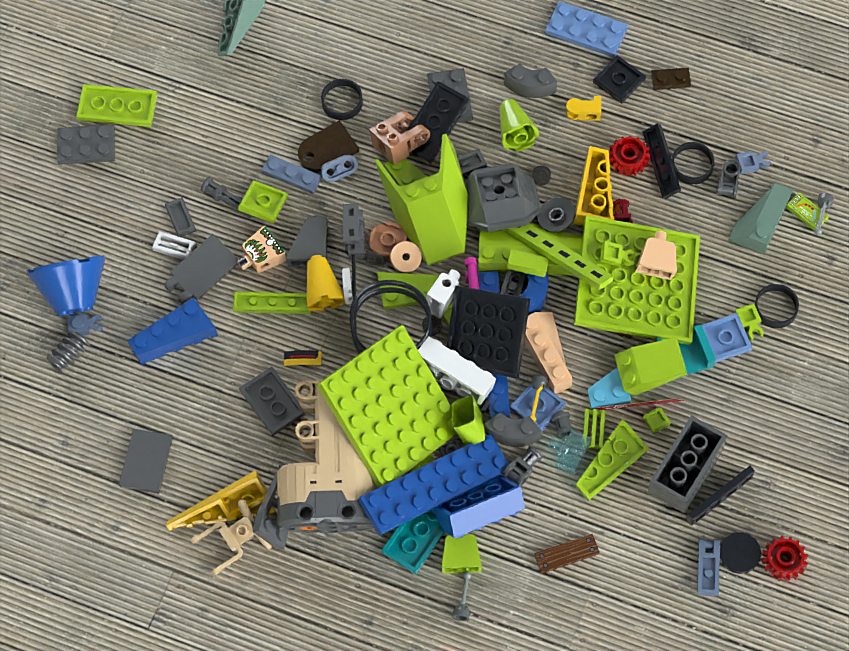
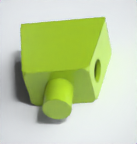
M467 533L460 538H453L450 535L446 536L442 559V574L465 573L466 571L470 573L482 572L476 536L473 534L467 535Z

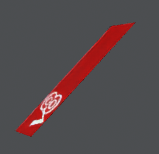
M668 399L641 402L633 404L598 407V410H608L686 400Z

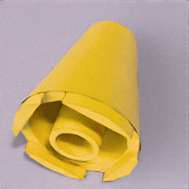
M321 255L310 257V260L307 262L306 305L308 310L319 312L325 311L324 307L330 306L331 309H334L345 303L344 294L327 259Z

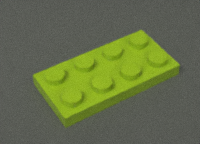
M83 84L76 117L79 121L152 127L158 94L154 90Z

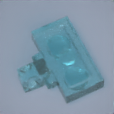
M572 430L568 439H563L562 443L551 439L548 446L558 450L556 455L559 456L555 467L575 476L591 442V438Z

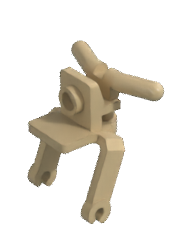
M244 500L238 501V506L243 515L242 519L229 528L225 522H218L203 533L190 539L192 544H195L220 528L219 532L232 551L238 550L237 555L211 571L213 576H216L223 569L240 559L244 553L240 546L252 539L254 535L266 549L272 548V545L253 533V522L255 519Z

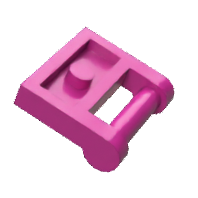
M466 258L464 260L465 267L468 272H465L466 283H469L470 288L479 289L476 258Z

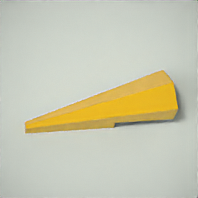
M255 470L166 521V527L171 531L173 528L184 526L189 528L195 524L205 523L207 525L236 520L237 517H243L238 506L239 500L246 502L251 515L254 517L257 515L263 502L267 488ZM274 506L271 507L269 514L275 512Z

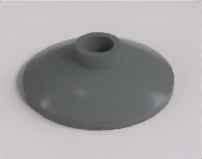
M558 197L546 201L541 206L542 213L537 218L544 230L559 232L572 224L576 212L574 205L568 199Z

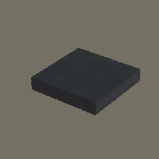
M616 55L593 79V83L622 104L646 80V75Z

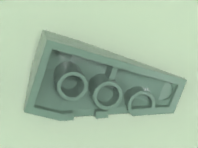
M225 0L223 11L226 12L225 19L221 22L224 31L219 38L218 56H230L263 9L265 5L264 0Z
M775 183L736 222L728 241L765 255L793 190Z

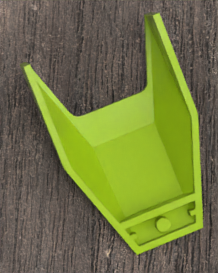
M447 134L442 135L439 172L405 186H398L378 159L374 160L395 220L403 228L410 241L419 248L421 256L426 263L432 265L465 253L469 195L455 147Z

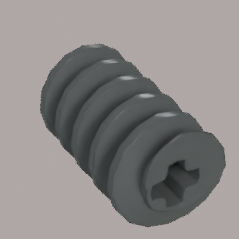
M69 331V338L64 337L62 339L64 344L58 343V349L52 350L53 355L48 354L46 357L50 365L61 374H64L61 370L62 368L69 369L67 362L75 363L72 359L73 356L76 358L80 357L77 353L78 350L83 353L85 352L83 345L90 346V343L77 332Z

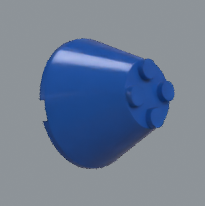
M105 255L35 267L34 270L28 269L26 272L53 311L57 313V316L74 314V310H76V313L93 310L105 263Z

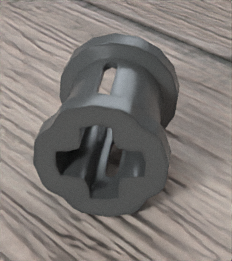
M560 412L552 417L557 426V437H566L574 433V428L571 427L569 421V412Z

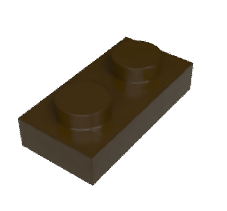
M689 67L651 70L653 90L691 87Z

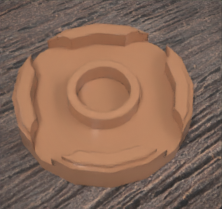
M383 222L372 229L368 241L371 251L376 256L382 259H390L391 250L398 243L407 241V236L400 225L394 222Z

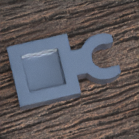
M754 151L739 153L734 157L735 161L740 165V174L758 172L760 168H768L771 164V161H763L768 156L767 152H762L759 156H756Z
M87 314L68 316V332H77L85 336L90 335L89 330L91 329L97 332L102 331V325H95L97 321H102L101 315H94L89 319Z

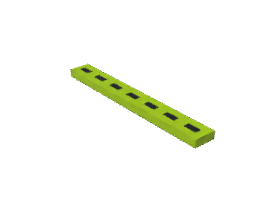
M529 223L525 226L503 229L598 290L613 281V275Z

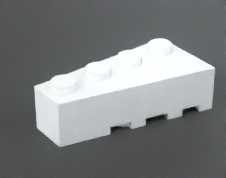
M428 336L418 349L435 380L442 384V388L447 390L455 389L457 394L462 397L473 395L476 403L479 405L482 404L493 389L496 378L491 373L483 371L472 361H467L459 356L456 351L448 349L440 341Z

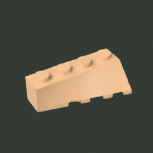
M535 312L528 315L524 343L542 375L548 378V386L551 391L558 394L572 387V376L567 369L553 312Z

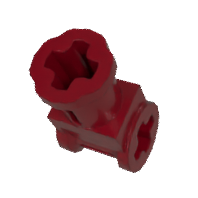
M617 199L613 201V208L615 210V214H613L614 220L633 223L631 213H628L630 205L628 200Z

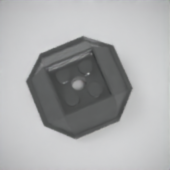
M509 163L475 169L465 182L469 195L468 227H475L486 232L527 225L535 216L542 213L534 179L521 171L516 165Z

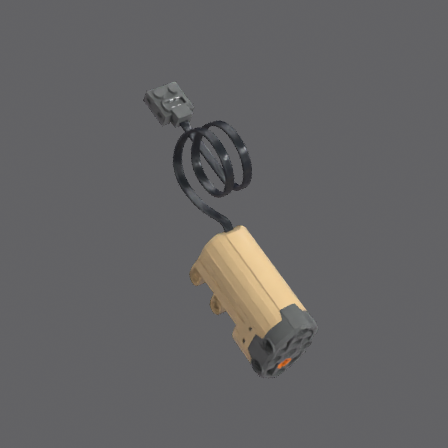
M358 203L343 204V242L346 244L345 252L348 253L349 260L352 259L353 301L350 307V329L358 355L367 348L357 337V312L366 300L383 293H399L416 300L425 310L428 323L424 336L415 345L419 349L428 336L431 337L432 319L428 301L417 288L402 281L382 280L365 286L356 294L355 259H365L363 210H359ZM381 286H398V287H402V288H397V287H384V288H379V289H375V290H373V291H370V290H372V289H374V288L381 287ZM322 380L301 381L295 387L296 396L303 412L315 414V421H302L298 423L295 432L303 451L316 454V462L288 464L282 466L277 471L278 530L296 533H338L373 529L374 527L358 499L378 489L318 389L316 384ZM305 388L310 390L300 395L301 390ZM303 403L312 404V405H311V406H305V405H303ZM305 428L311 430V431H306V432H304V433H302V434L300 435V432H301L303 429H305Z

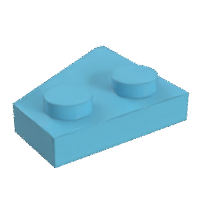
M618 367L587 389L591 410L598 409V407L631 403L630 394L623 389Z

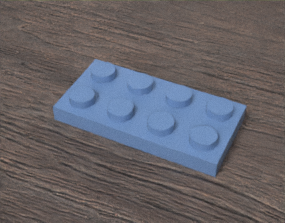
M559 1L545 30V34L615 58L628 29V24Z

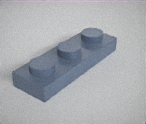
M271 154L262 168L263 174L311 194H314L322 179L319 174Z

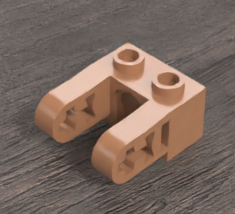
M401 111L369 129L373 147L393 165L409 157V152L426 143L430 137V131L423 125H417L401 134L410 127L414 120L413 116L407 111Z

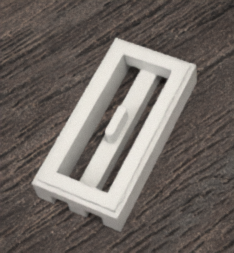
M159 231L152 249L153 251L184 260L193 252L196 243ZM161 238H162V239L169 240V241H173V242H176V243H179V244H183V245H186V246H189V247H188V248H185V247L179 246V245L174 244V243L165 242V241H162Z
M343 268L342 279L345 303L352 304L350 268Z

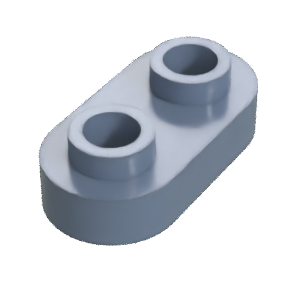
M343 155L325 163L321 168V176L328 182L337 181L353 174L358 168V161L351 155ZM346 161H350L349 167L344 166ZM329 168L333 169V173L331 175L327 174V170Z

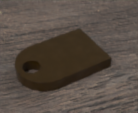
M339 120L306 138L298 148V158L303 168L318 173L321 172V168L325 163L343 155L353 156L359 152V147ZM308 155L314 157V159L310 162L304 160V158Z

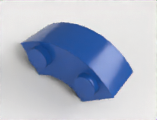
M547 272L545 278L527 274V288L519 296L531 298L528 315L540 312L546 303L549 282Z

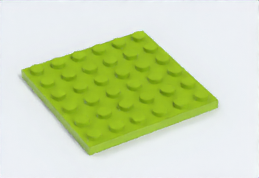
M586 215L584 218L581 256L613 275V281L598 290L578 277L574 325L652 339L660 337L661 340L676 337L678 343L691 345L693 339L700 235ZM657 231L665 232L667 234L666 241L673 242L676 246L677 271L672 280L635 272L645 242L650 237L654 238ZM608 241L623 245V251H635V255L632 257L628 256V259L634 261V264L632 266H625L621 262L619 266L600 262L602 243Z
M403 325L392 330L316 384L378 488L402 477L457 434L453 427L451 405Z

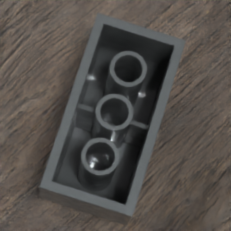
M691 415L651 479L648 493L685 513L719 459L728 435Z

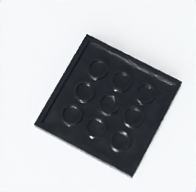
M455 285L447 348L456 351L459 356L467 361H472L483 371L511 378H519L531 298Z

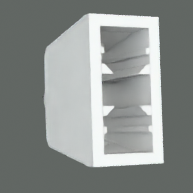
M451 269L448 275L441 273L426 296L431 314L440 319L454 298L455 285H459L458 279L461 275L456 270Z

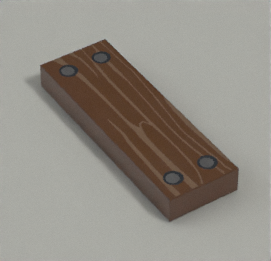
M592 533L536 552L534 556L539 570L543 574L599 555L600 551Z

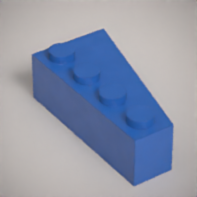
M192 298L127 340L138 361L144 364L166 356V353L182 350L183 347L193 343L194 345L201 343L202 340L209 337H217L218 334L214 324L196 300Z

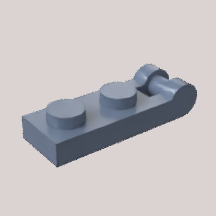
M699 538L697 595H719V539L705 541L704 538ZM705 549H713V553H705Z

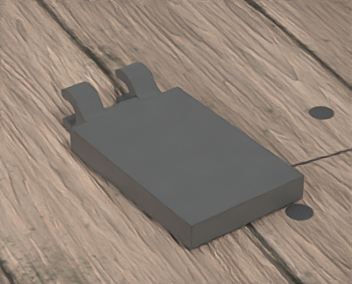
M212 234L170 271L173 277L164 283L165 288L171 292L176 286L180 285L185 290L178 296V301L182 305L193 297L198 301L238 265V258Z

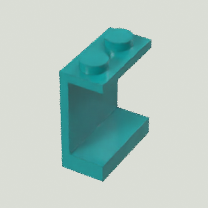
M702 324L694 326L691 345L679 343L687 375L712 368L716 361ZM656 338V342L661 341V338Z

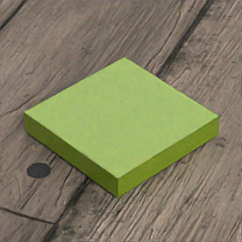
M253 180L238 210L274 224L288 198V193Z

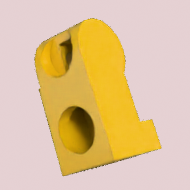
M594 96L593 100H579L578 98L568 100L566 116L571 120L600 121L601 96Z

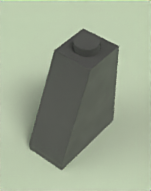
M321 215L307 217L287 254L288 267H307L310 257L315 255H321L327 259V217Z

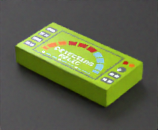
M799 192L786 205V208L814 231L818 226L821 210ZM824 213L822 225H823V224L828 220V218H829V216H828L827 214H825V213Z

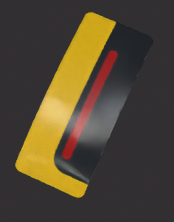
M295 350L284 352V366H321V351Z

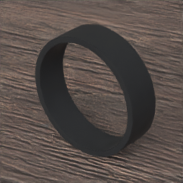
M336 79L329 82L321 93L324 112L336 120H348L355 117L363 105L360 87L349 79ZM347 86L358 92L360 101L353 110L337 113L331 111L325 105L324 99L326 94L335 87Z
M687 142L680 145L672 156L677 178L686 184H700L706 181L711 176L714 168V155L712 151L704 144L698 142ZM684 150H699L708 156L711 168L700 177H688L676 168L674 162L676 156Z
M771 284L762 288L757 294L754 303L761 318V323L770 328H783L790 325L795 320L799 309L797 295L792 289L781 284ZM769 291L783 292L793 300L795 313L788 320L781 322L771 321L765 318L759 311L758 299Z

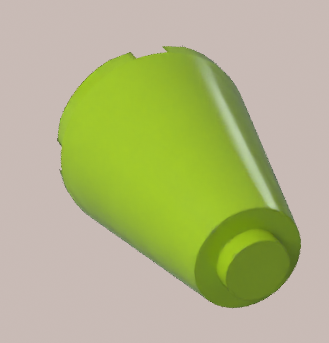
M504 100L499 106L502 144L509 151L510 149H515L516 152L524 151L535 144L534 140L536 137H539L538 128L516 100Z

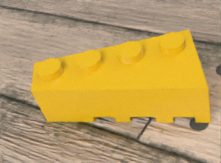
M589 146L585 157L573 224L584 226L586 215L614 220L608 150Z

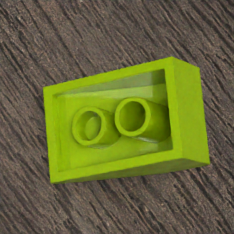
M676 337L631 347L614 355L623 389L633 396L687 375Z

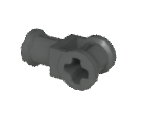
M529 446L522 458L517 457L515 461L507 466L503 476L522 486L532 473L534 464L537 461H541V454Z

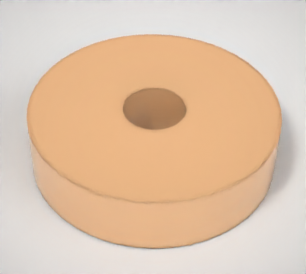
M400 242L391 250L390 263L400 273H411L421 263V252L411 242ZM404 254L408 255L409 260L405 261L402 256Z

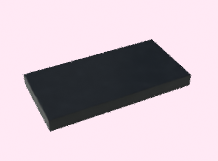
M438 81L407 130L409 131L417 125H423L430 131V137L426 143L410 153L432 164L441 149L442 135H450L471 101L470 98Z

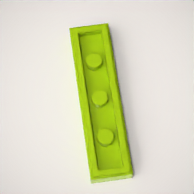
M234 292L233 312L312 314V311H309L306 305L307 293Z

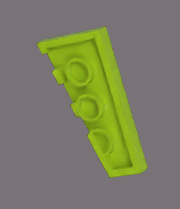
M377 272L378 281L397 280L408 283L417 288L425 298L440 276ZM381 286V287H380V288H384V287H397V288H402V287H398V286ZM381 294L384 310L419 304L413 298L403 294Z
M623 418L575 485L587 501H590L649 450L648 446Z

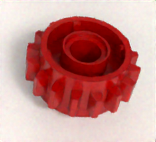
M622 136L620 140H615L614 145H610L609 163L613 165L612 170H617L619 175L624 174L627 177L629 175L636 176L639 171L642 173L644 167H648L650 154H648L649 147H645V142H641L638 137L633 138L629 136L624 138Z
M781 536L779 540L773 538L772 545L766 544L765 548L767 550H763L762 555L765 558L762 559V564H766L764 570L771 573V578L775 576L778 578V581L785 579L786 582H789L792 577L796 580L798 573L803 575L805 571L803 568H806L808 562L804 561L808 558V554H804L805 546L801 547L799 540L795 542L792 540V537L784 539ZM780 556H787L790 562H783Z

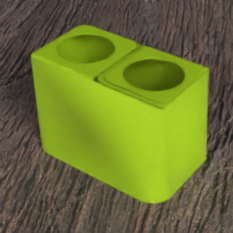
M473 395L453 402L451 405L453 427L464 445H475L485 440L483 415Z

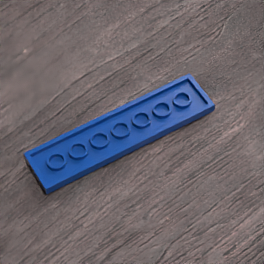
M489 434L485 436L483 442L475 445L468 444L361 496L358 502L378 536L502 475L509 463L492 435Z

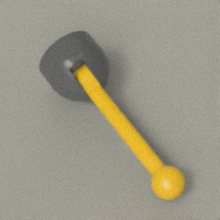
M533 375L532 387L536 390L530 417L534 422H536L535 413L539 393L548 384V378L542 375Z

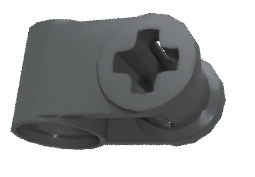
M727 160L724 163L721 178L719 179L717 196L727 195L736 199L740 165L737 161ZM726 170H733L735 173H728Z

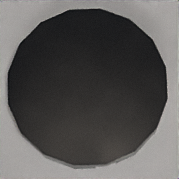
M742 532L733 533L727 536L721 543L720 561L730 572L737 574L749 573L759 564L761 558L760 545L751 535Z

